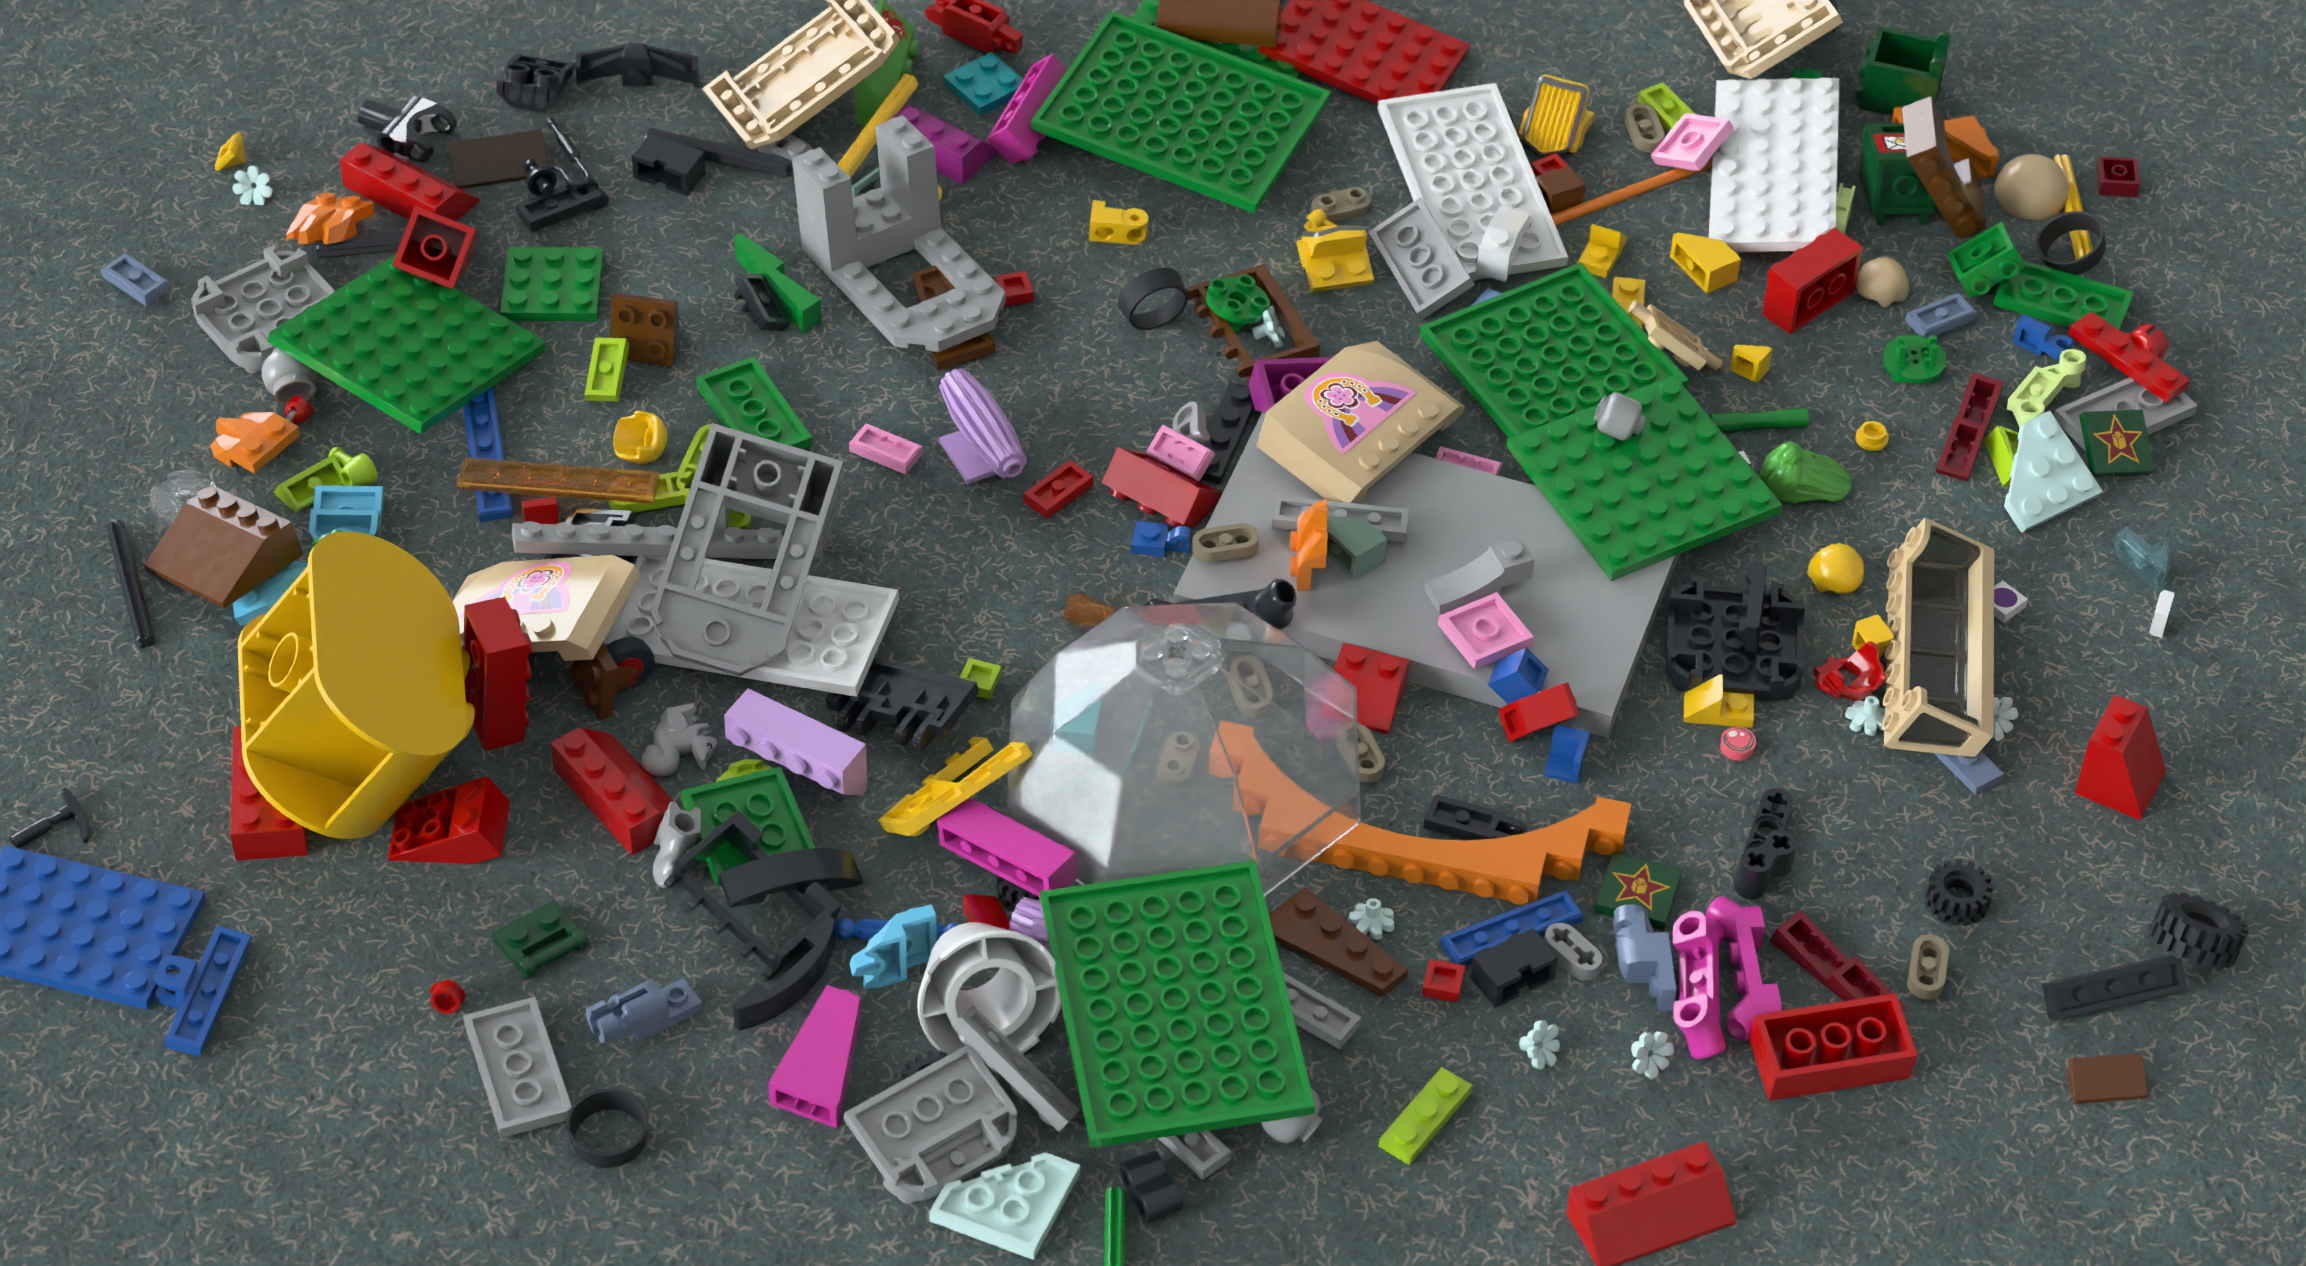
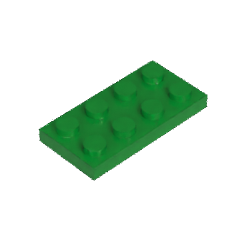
M2024 261L2026 267L2021 269L2015 277L2001 281L1993 306L2069 328L2073 323L2092 311L2120 331L2134 292Z
M754 356L696 377L697 389L724 427L803 450L813 447L812 436Z

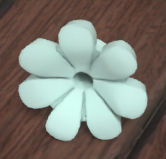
M257 166L248 167L247 173L242 170L235 173L234 177L240 183L234 184L232 188L235 194H243L240 198V203L249 205L253 200L257 205H264L265 197L268 198L273 193V188L266 184L269 182L270 176L267 173L259 174Z
M1270 306L1263 312V324L1252 328L1253 335L1256 340L1267 336L1274 342L1276 348L1283 347L1281 338H1285L1284 330L1281 327H1277L1279 322L1273 306Z
M1868 696L1865 698V702L1858 700L1854 702L1852 707H1848L1845 717L1853 719L1849 726L1851 730L1858 732L1864 727L1867 735L1874 736L1876 735L1877 727L1883 730L1882 724L1885 718V709L1880 708V702L1876 697Z
M1994 697V736L1992 738L1996 741L2004 738L2003 732L2008 733L2013 729V724L2009 720H2014L2018 717L2017 709L2011 707L2013 700L2010 697H2002L2000 700L1998 697Z
M1374 898L1369 899L1366 905L1363 903L1357 904L1354 912H1351L1348 917V922L1352 925H1357L1356 928L1364 935L1370 932L1371 938L1376 940L1382 939V929L1386 932H1391L1395 928L1393 911L1389 908H1382L1381 901Z
M1545 1020L1535 1022L1534 1030H1530L1527 1036L1521 1037L1519 1042L1520 1049L1527 1051L1528 1057L1532 1058V1066L1538 1069H1543L1545 1064L1552 1067L1557 1061L1556 1056L1552 1052H1558L1560 1047L1559 1041L1553 1040L1559 1032L1557 1025L1547 1026Z
M1645 1032L1641 1034L1640 1041L1633 1043L1631 1051L1637 1059L1632 1067L1638 1074L1645 1072L1648 1078L1654 1079L1658 1076V1068L1663 1070L1669 1066V1060L1665 1056L1672 1055L1674 1047L1672 1043L1666 1042L1668 1039L1666 1033L1656 1032L1652 1035Z

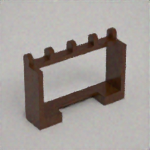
M1265 264L1222 276L1238 277L1241 274L1253 277L1256 281L1255 284L1266 293L1270 301L1269 307H1274L1276 315L1294 339L1293 349L1260 359L1319 358L1320 344ZM1211 280L1187 287L1188 300L1195 299L1194 307L1196 308L1197 315L1200 318L1210 316L1215 323L1209 330L1211 336L1215 339L1224 337L1229 344L1223 350L1227 359L1238 357L1242 363L1236 368V373L1240 378L1247 377L1246 385L1248 386L1256 360L1251 358L1228 322L1215 314L1208 306L1206 292Z

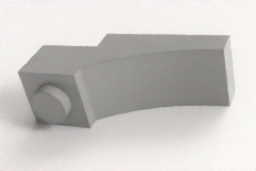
M1521 537L1489 545L1487 552L1469 564L1444 576L1426 581L1425 592L1438 614L1449 612L1496 592L1501 596L1502 587L1531 579L1535 559Z

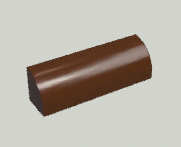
M1159 0L1157 28L1190 40L1276 47L1282 30L1280 0Z

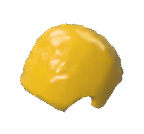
M635 411L634 415L623 417L617 422L613 436L614 452L620 459L637 464L651 463L657 460L666 448L668 441L667 428L663 421L655 414Z
M1842 543L1830 544L1820 549L1810 560L1807 575L1813 580L1817 590L1821 593L1833 591L1839 594H1849L1855 591L1864 579V564L1861 556L1853 547Z

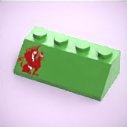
M884 0L877 1L875 10L894 30L900 41L881 67L854 86L856 124L867 125L900 78L906 73L912 76L914 64L912 58H917L919 52V40H914V27Z

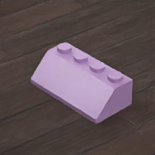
M749 688L725 713V736L733 744L743 746L766 760H772L789 768L795 774L808 777L818 782L824 788L833 789L843 795H863L866 792L867 761L865 743Z

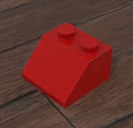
M1343 643L1333 668L1322 718L1344 724L1360 723L1369 730L1389 735L1407 687L1410 659Z

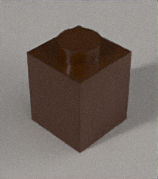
M1570 166L1537 176L1536 181L1551 215L1583 202V194L1586 191L1585 183Z

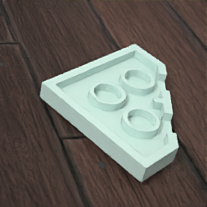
M2051 411L2026 421L2020 427L2018 434L2019 444L2013 459L2010 474L2011 484L2009 493L2006 495L2004 507L2018 529L2023 533L2098 497L2103 491Z
M1045 1152L1031 1157V1162L1015 1167H1011L1010 1164L981 1172V1177L961 1183L960 1179L946 1183L929 1212V1221L1034 1260L1080 1175V1165Z

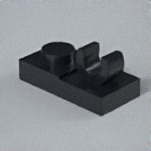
M739 273L734 279L739 288L734 297L746 301L742 311L752 314L754 322L760 330H785L791 322L764 274Z

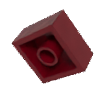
M2099 156L2096 166L2098 195L2137 198L2140 188L2137 158Z

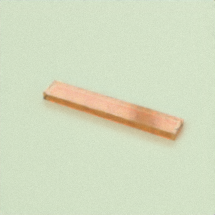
M464 457L456 482L457 488L464 490L654 504L660 476L659 472Z

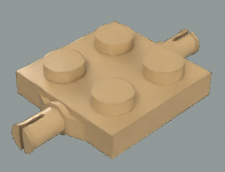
M1635 300L1630 305L1628 311L1643 320L1649 335L1648 339L1657 348L1663 350L1666 347L1674 353V358L1687 368L1692 365L1700 371L1704 364L1713 369V371H1717L1723 361L1709 352L1708 348L1702 345L1701 339L1652 304H1649L1646 308Z

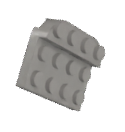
M966 1045L844 1113L843 1120L883 1175V1185L885 1188L897 1196L901 1202L910 1204L916 1201L931 1199L940 1194L946 1183L959 1179L962 1182L1002 1159L1009 1152L1014 1142L1017 1128V1111L1008 1095L974 1048Z

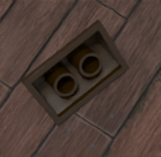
M542 129L449 142L448 144L455 183L461 189L527 180L529 172L525 169L524 164L529 159L535 160L538 166L548 164Z

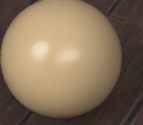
M2026 154L2009 161L1999 172L1994 186V196L2000 207L2009 214L2026 220H2046L2057 216L2064 210L2065 201L2069 193L2068 180L2062 168L2052 159L2038 154Z

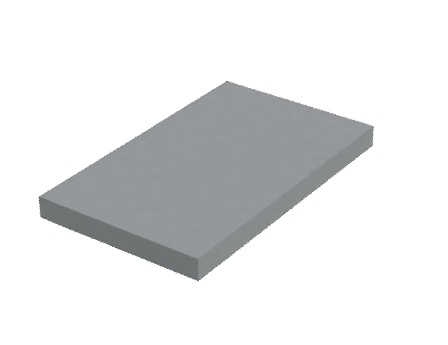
M1262 412L1206 528H1213L1238 523L1252 525L1259 532L1258 549L1254 554L1247 557L1216 562L1201 561L1193 554L1173 593V603L1265 589L1272 581L1281 578L1293 585L1297 595L1296 605L1293 607V619L1290 624L1281 630L1261 633L1258 627L1230 632L1333 661L1337 660L1343 643L1410 659L1407 682L1503 708L1508 704L1487 685L1497 661L1476 670L1472 668L1438 626L1439 616L1442 614H1438L1427 596L1425 582L1449 574L1469 564L1487 552L1489 545L1521 537L1535 559L1533 576L1531 579L1502 587L1501 598L1534 636L1533 646L1528 649L1549 669L1541 691L1568 682L1576 699L1580 715L1560 725L1609 738L1680 554L1611 581L1537 486L1411 452L1368 489L1366 497L1358 503L1409 509L1406 542L1387 540L1386 562L1355 580L1329 556H1326V568H1312L1310 591H1297L1296 577H1290L1291 556H1296L1295 551H1290L1291 530L1272 529L1275 495L1318 500L1325 498L1256 447L1266 414Z

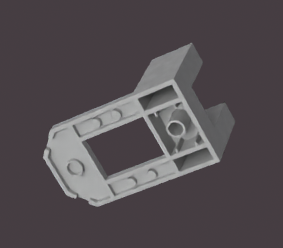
M903 115L891 118L875 126L881 187L870 190L863 195L853 198L851 178L820 147L792 158L802 249L895 347L908 348L910 344L925 345L927 351L940 352L995 329L998 322V313L1000 309L1003 310L1006 302L1005 291L941 228L935 147ZM916 249L932 266H937L955 289L906 309L867 267Z
M711 424L650 610V616L674 658L740 677L783 655L814 557L823 559L841 503L843 461L718 424ZM733 510L787 525L760 609L695 590L715 528H727Z

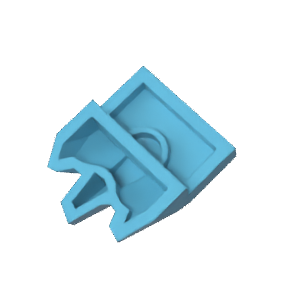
M316 485L314 508L311 509L309 532L315 540L322 535H327L330 531L336 529L377 536L382 523L383 486Z
M292 562L233 603L234 617L240 626L248 624L259 615L268 613L306 569L308 563Z
M932 904L920 908H911L896 914L869 940L866 948L852 956L850 962L852 976L864 975V989L879 988L907 980L908 967L929 961L931 951L937 942L936 913Z

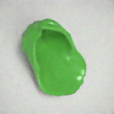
M1789 441L1771 451L1766 456L1760 470V475L1765 485L1778 500L1787 503L1792 502L1796 504L1817 499L1832 502L1841 501L1852 490L1851 476L1834 459L1802 449L1798 444Z

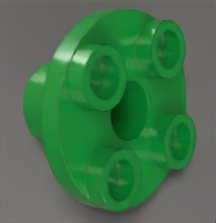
M1241 274L1238 277L1214 278L1210 281L1206 292V302L1210 309L1225 319L1234 333L1241 332L1246 324L1261 321L1263 319V312L1270 305L1266 293L1255 284V279L1245 274Z

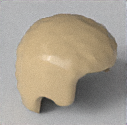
M1882 257L1870 260L1858 272L1856 281L1858 293L1868 300L1877 301L1881 307H1888L1895 301L1903 302L1910 291L1908 277L1902 266L1894 259Z

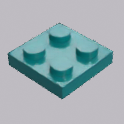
M992 52L943 76V84L980 116L1011 101L1024 80Z

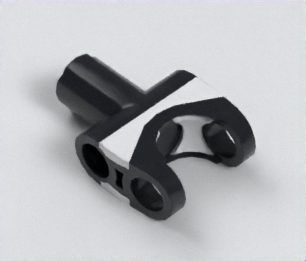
M417 96L411 97L401 110L366 99L358 113L359 124L381 131L377 136V143L380 148L386 149L401 158L422 163L427 162L434 152L431 143L422 135L428 133L449 135L457 127L456 118L450 110L433 101ZM441 118H443L444 120H446V122L448 123V125L445 124V123L441 120ZM417 146L421 147L425 153L420 152Z

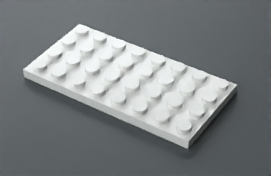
M1839 78L1717 81L1715 117L1729 119L1734 129L1713 154L1709 238L1722 240L1735 252L1796 251L1813 242L1817 236L1824 235L1834 227L1836 228Z
M1496 83L1379 101V114L1413 200L1415 201L1421 197L1472 281L1489 278L1476 274L1478 251L1486 228L1501 205L1531 213L1509 275L1567 266L1568 255Z
M638 556L634 565L638 569L640 577L603 643L610 644L612 641L623 637H637L650 647L654 654L655 663L736 676L672 656L650 616V610L668 556ZM705 558L695 590L760 609L773 569ZM808 575L783 655L740 677L857 697L898 604V590Z

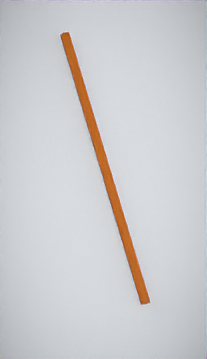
M1713 155L1700 171L1682 168L1670 170L1552 214L1553 222L1557 226L1712 168Z

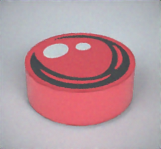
M1731 727L1723 732L1720 749L1727 758L1743 761L1749 759L1754 754L1756 738L1750 730L1743 727Z

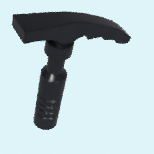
M67 787L61 789L62 798L67 803V806L59 808L57 810L58 813L51 817H43L10 836V841L15 848H20L48 832L56 823L62 820L65 822L71 818H75L76 823L79 825L82 841L88 843L89 831L85 814L81 805Z

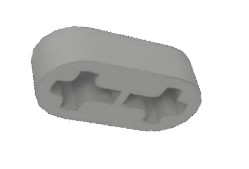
M1555 923L1547 928L1544 939L1545 943L1558 957L1557 962L1571 975L1585 981L1592 980L1600 974L1602 954L1576 929L1565 923Z

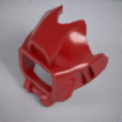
M1872 641L1865 643L1850 657L1836 660L1831 656L1822 667L1818 666L1814 670V675L1817 677L1816 684L1820 690L1829 693L1835 698L1847 697L1853 701L1866 698L1879 688L1886 679L1884 668L1879 659V648ZM1843 668L1848 669L1858 677L1847 687L1844 684V676L1840 672Z

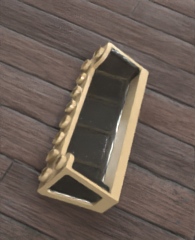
M1925 517L1916 528L1912 527L1909 530L1905 542L1899 549L1895 548L1887 560V566L1889 567V578L1886 584V588L1889 590L1888 602L1886 604V612H1888L1887 627L1893 633L1894 639L1889 642L1884 653V658L1887 659L1886 679L1884 681L1886 682V694L1883 699L1885 718L1882 724L1884 746L1890 749L1975 757L1994 736V549Z

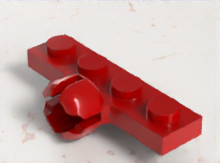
M2091 311L2070 326L2068 335L2164 402H2170L2188 389L2190 379L2160 359L2166 355L2165 350L2168 347V341L2161 329H2157L2150 335L2148 334L2156 328L2155 325L2143 324L2131 333H2124Z

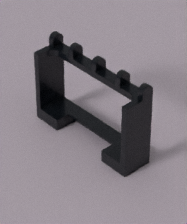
M737 810L678 860L675 871L665 880L664 885L671 889L679 883L693 897L687 906L693 911L702 904L719 920L713 927V930L719 935L724 930L729 929L745 944L739 952L744 959L754 953L768 966L762 976L769 980L806 948L805 937L822 921L831 916L836 922L842 905L816 881L806 890L801 888L784 891L814 920L780 949L777 954L771 952L689 875L693 869L726 841L731 842L750 861L768 856L760 848L764 833Z

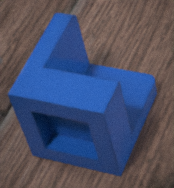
M1526 647L1498 660L1487 685L1507 704L1540 692L1549 669Z
M1556 724L1544 775L1578 784L1587 755L1590 732Z

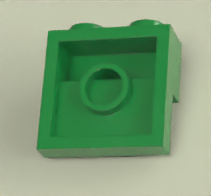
M2002 221L1946 253L1958 280L1970 299L1976 295L1987 293L1993 285L2004 279L2015 277L2021 269L2026 267Z

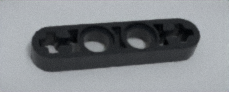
M1774 788L1764 792L1744 851L1749 848L1758 847L1765 842L1766 835L1759 831L1761 827L1786 830L1793 805V799L1787 791ZM1774 803L1781 804L1776 816L1770 814ZM1738 866L1734 882V889L1736 893L1740 897L1749 900L1759 899L1760 897H1762L1766 890L1761 894L1752 895L1743 892L1738 887L1736 882L1739 870Z

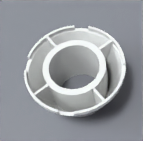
M964 923L945 932L937 940L931 951L918 995L919 1021L930 1043L938 1051L941 1050L948 1055L966 1046L952 1026L974 1005L1022 1054L1040 1041L1038 1036L1045 1030L1050 1022L1054 1023L1061 1007L1054 972L1056 962L1052 955L1042 944L1027 935L984 923ZM1000 967L997 974L986 984L971 990H959L962 984L974 973L986 968ZM977 1052V1054L979 1055V1057H980V1058L982 1059V1061L985 1063L984 1058Z

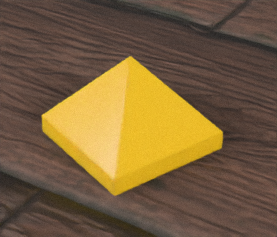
M235 133L221 147L215 163V170L220 171L246 162L241 133Z

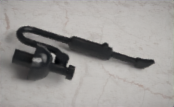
M548 118L546 124L556 134L557 143L568 159L576 163L585 179L581 181L572 180L565 169L558 164L538 166L535 160L529 159L524 164L525 169L529 172L526 184L529 191L536 196L542 194L549 196L553 193L557 177L552 170L558 171L565 182L573 187L585 186L592 179L590 172L580 160L581 154L567 134L560 131L557 127V122L553 118Z

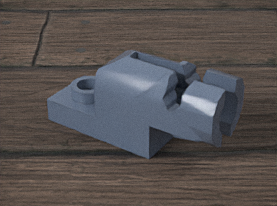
M1622 905L1617 907L1614 911L1615 920H1613V926L1617 940L1615 946L1618 965L1622 976L1628 983H1649L1650 997L1657 999L1658 1011H1673L1676 983L1668 932H1653L1648 912L1642 906Z
M651 978L625 992L612 995L608 1003L602 1000L586 1009V1017L593 1034L600 1031V1036L598 1037L601 1043L618 1040L630 1033L640 1042L702 1011L703 1008L701 1000L684 978L662 989Z

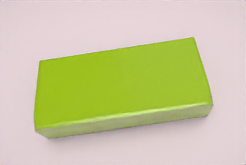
M1997 426L1984 439V443L2002 486H2010V474L2014 455L2018 449L2019 433L2002 426Z
M331 455L279 484L274 493L296 514L314 504L316 485L345 486L340 478L342 467L335 456Z

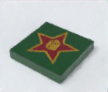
M2143 409L2088 411L2079 415L2089 469L2093 477L2149 475L2155 471Z
M1613 852L1596 903L1595 912L1614 917V911L1617 907L1622 905H1639L1647 910L1652 927L1665 930L1681 879L1682 869Z

